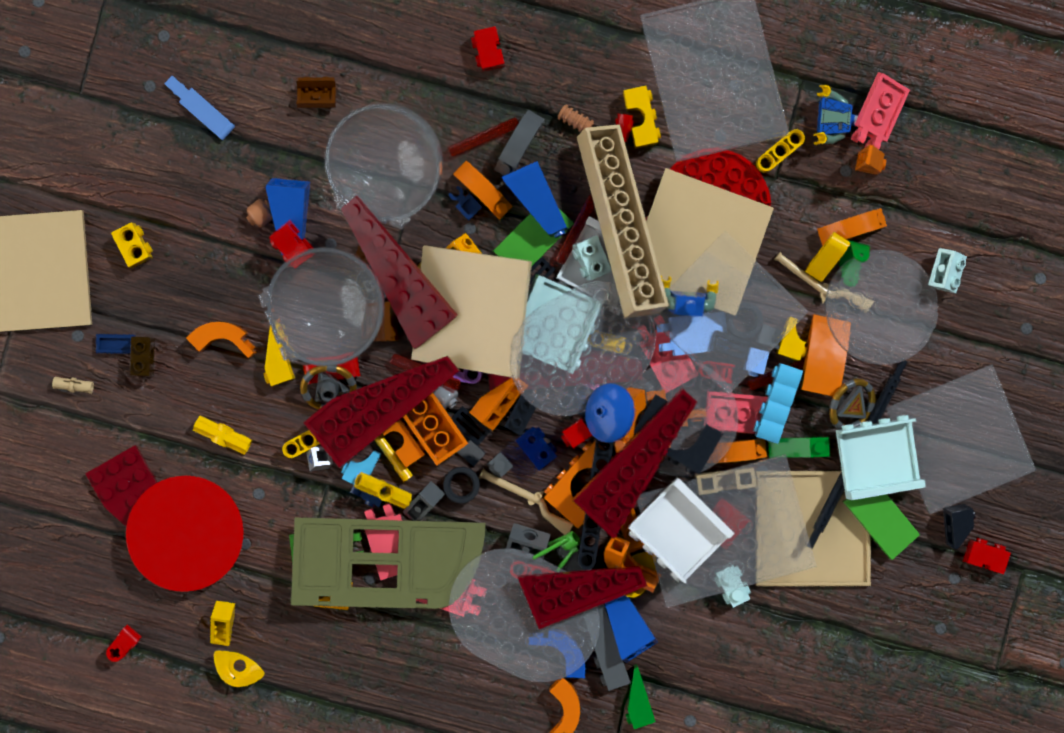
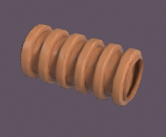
M567 104L562 107L558 114V120L562 119L563 123L567 122L568 126H573V129H579L578 132L594 125V120H588L589 117H583L584 114H578L579 111H573L574 108H568Z

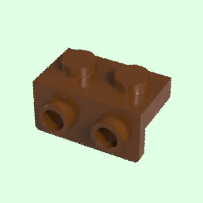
M334 77L296 78L297 108H336L337 87Z

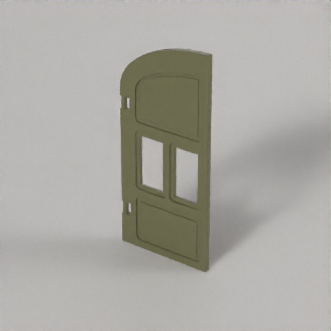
M295 518L291 605L438 609L449 606L466 591L475 575L482 554L486 523ZM353 529L399 530L398 553L353 552ZM352 564L398 565L397 588L351 587ZM319 596H330V601H319ZM416 599H427V604L416 603Z

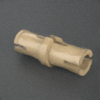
M54 377L52 387L53 389L69 390L71 393L77 391L92 394L94 383L93 381L77 380V378L73 377L71 379Z

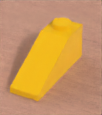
M276 324L270 325L265 361L266 372L264 373L266 383H270L271 386L295 379Z

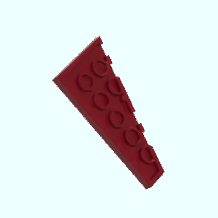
M640 566L517 575L539 629L647 586Z

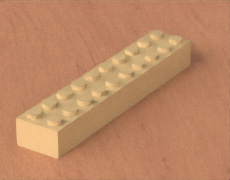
M620 125L585 128L577 136V141L624 318L659 314L669 304Z

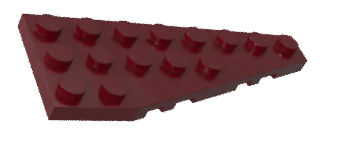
M449 356L442 357L335 397L303 423L340 468L460 370Z
M137 445L85 473L104 508L126 527L129 514L136 501L147 489L158 483Z

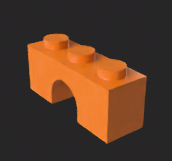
M402 417L387 429L383 435L385 436L391 431H397L402 434L404 438L403 446L395 453L404 466L408 467L426 453L424 451L425 448L413 436L414 432L409 425L404 423Z

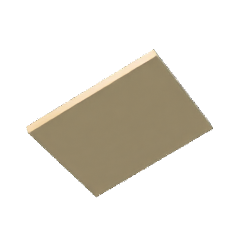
M665 168L646 223L660 275L665 281H667L668 276L672 279L669 289L672 291L708 293L707 281L710 280L712 285L719 281L714 309L736 316L774 208Z
M84 211L0 216V332L92 325Z
M423 246L421 272L458 315L416 349L412 348L411 360L429 363L449 356L454 364L461 369L518 378L532 261Z
M755 471V586H871V536L842 502L846 499L845 491L813 549L806 546L814 530L813 526L841 471Z

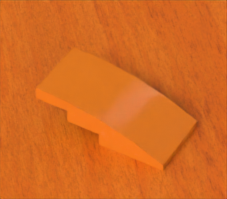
M813 314L806 344L807 351L800 390L833 397L835 392L841 387L851 322Z

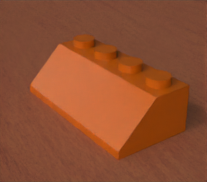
M434 393L403 417L436 466L469 444Z

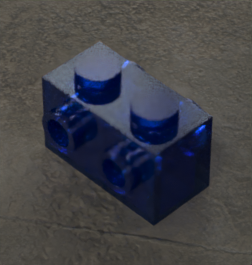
M532 426L515 441L540 471L557 457L555 452L558 450L551 442L547 443L543 437L546 435L540 427L535 428ZM534 436L536 440L531 443L528 441V438ZM542 451L547 452V456L545 458L540 456V453Z

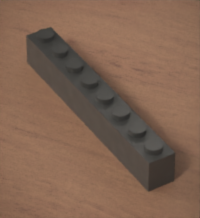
M562 546L557 548L560 560L564 559L571 550L566 551ZM579 550L567 561L566 566L563 567L564 572L585 570L578 563ZM583 556L581 562L584 565H589L588 556ZM604 604L582 612L584 621L581 622L584 631H589L591 637L587 639L590 649H595L597 657H594L597 669L601 668L603 675H600L603 687L607 686L610 691L630 684Z

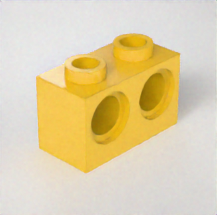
M131 222L111 232L129 268H134L153 258L151 255L153 250L148 242L145 243L142 237L144 232L140 225L136 226L135 223ZM128 231L133 232V239L127 241L125 238ZM137 248L142 250V255L139 258L134 256V251Z

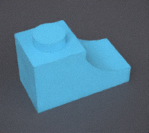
M374 450L364 461L345 463L341 471L344 474L342 479L354 485L355 479L360 472L371 475L381 453Z

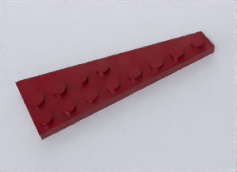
M356 195L341 210L412 347L416 349L456 318L458 314Z
M683 387L572 499L613 539L617 537V533L622 525L625 524L629 513L637 504L638 498L643 490L646 489L658 469L659 463L664 455L667 454L673 440L676 439L683 423L686 422L697 404V401Z

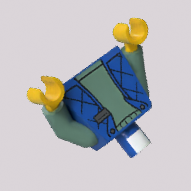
M819 85L823 92L817 93V96L825 98L819 100L817 133L813 134V136L818 137V142H814V145L834 144L844 139L846 134L850 133L851 126H856L855 122L859 115L852 114V105L848 104V100L831 90L828 85Z
M668 276L667 281L662 279L669 304L667 308L670 312L676 315L703 317L705 312L713 311L719 281L712 285L710 280H708V293L672 291L669 289L671 277Z

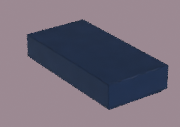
M96 334V353L131 354V337H136V335Z

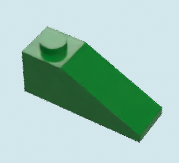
M829 437L780 438L778 444L768 441L769 458L830 457Z
M637 664L633 665L627 704L628 713L625 714L628 725L632 724L634 729L656 722Z

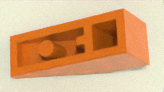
M873 145L866 146L858 152L855 171L880 174L886 167L885 153Z
M512 377L482 396L469 413L493 431L528 385L521 379Z

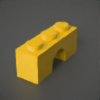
M647 86L624 90L623 96L627 112L636 110L642 113L644 117V123L641 126L631 129L635 149L658 144L661 134L659 127L656 128L654 120H657L655 108L651 109L650 102L653 101L651 90H647Z

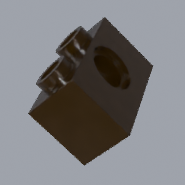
M131 337L130 375L154 376L155 338Z

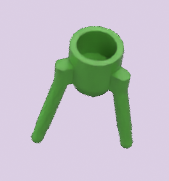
M571 531L549 542L548 546L550 547L534 555L533 559H537L559 546H562L566 551L571 550L556 568V572H559L571 556L579 550L580 539L575 532Z

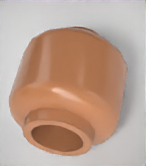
M258 199L247 208L248 216L246 218L252 226L256 224L259 227H264L273 220L267 199Z

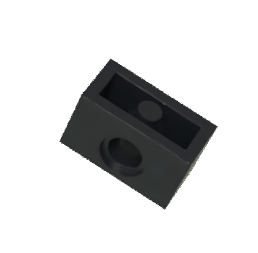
M522 393L504 427L522 435L540 401Z

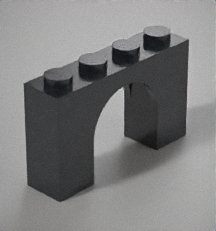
M655 394L636 426L634 436L668 402L667 400ZM706 424L697 441L690 448L674 450L669 447L666 454L669 456L667 460L677 466L679 463L686 466L684 470L692 475L696 473L700 475L722 438L723 433Z

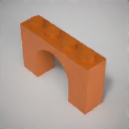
M589 440L582 448L584 452L580 457L576 455L569 463L571 467L567 471L563 469L556 477L558 481L554 485L550 484L544 490L546 494L544 499L578 529L583 524L585 512L573 502L572 499L574 497L571 493L570 485L572 478L577 472L592 467L595 440L593 442ZM599 444V449L605 450V449ZM604 459L597 460L596 468L601 470L607 464Z

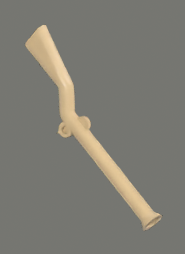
M781 251L774 259V261L780 262L819 291L822 304L827 298H845L862 312L866 313L874 302L846 290L830 291L827 283L821 284L783 256Z
M483 468L479 478H483L528 499V504L530 505L538 504L545 519L564 535L570 532L573 526L571 522L549 512L546 502L542 498L544 491L533 494L486 472Z

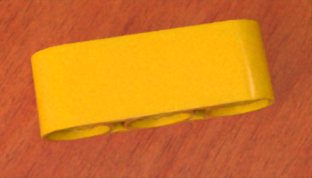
M798 129L790 131L761 155L756 161L758 170L761 173L769 172L801 146L805 140L803 132ZM791 135H797L799 137L798 144H794L791 142ZM776 147H782L784 149V156H778L776 154ZM762 159H767L770 162L769 168L761 166Z
M833 232L809 263L805 272L822 282L845 253L851 242Z
M308 430L283 445L282 451L286 457L294 458L310 450V448L320 445V443ZM306 435H311L314 438V443L311 446L307 445L304 441ZM290 444L296 446L297 452L295 454L288 452Z

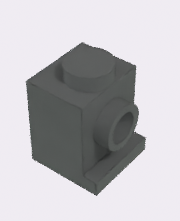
M501 451L486 464L493 474L499 478L513 467V464Z

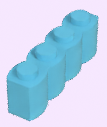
M781 363L774 367L772 377H774L772 385L768 384L765 393L768 396L766 403L762 402L759 413L762 414L759 421L756 420L753 427L756 437L776 444L779 443L802 377V370Z

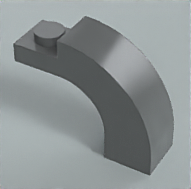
M530 110L525 113L500 155L494 169L495 171L504 176L516 171L526 150L539 132L545 120L544 118Z

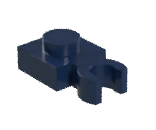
M457 186L456 188L460 192L459 196L455 197L451 193H449V196L452 200L459 202L455 207L469 221L482 209V206L470 193L465 197L462 188Z
M354 485L350 491L365 500V504L373 508L381 506L383 502L378 497L355 488Z

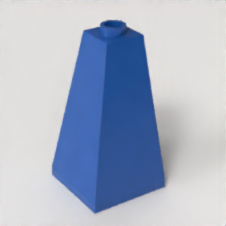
M538 161L502 177L507 187L550 237L558 238L565 234L568 228Z
M272 178L266 184V192L275 230L288 220H291L300 231L297 235L301 239L305 238L310 182Z
M624 595L605 603L619 654L624 662L628 663L658 643L629 597Z

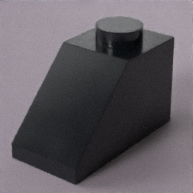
M964 503L943 508L946 545L953 549H959L974 528L975 512L973 508Z

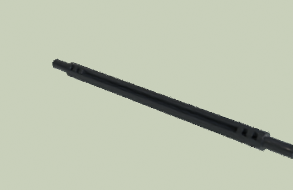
M900 359L893 375L889 376L867 420L872 421V424L879 423L878 420L882 418L901 381L900 376L908 363L906 360ZM842 471L813 526L814 530L806 544L810 549H813L820 534L824 532L845 491Z

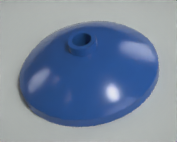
M617 384L601 385L590 395L586 404L585 420L590 433L596 439L603 442H616L629 432L635 414L631 395L624 387Z

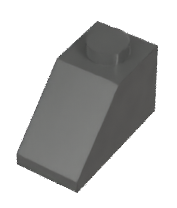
M430 481L403 513L412 521H421L445 493Z

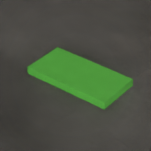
M560 210L569 230L574 223ZM529 214L493 252L500 257L532 261V267L561 237H550L535 218Z
M887 494L856 500L845 499L842 501L891 560L920 535Z

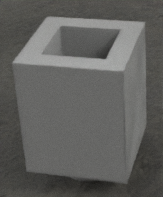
M322 446L312 447L307 452L310 471L329 469L333 465V459Z

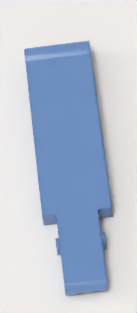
M173 76L165 82V85L176 96L181 98L179 103L221 140H224L234 129L235 125L193 88L188 90L183 83H180Z

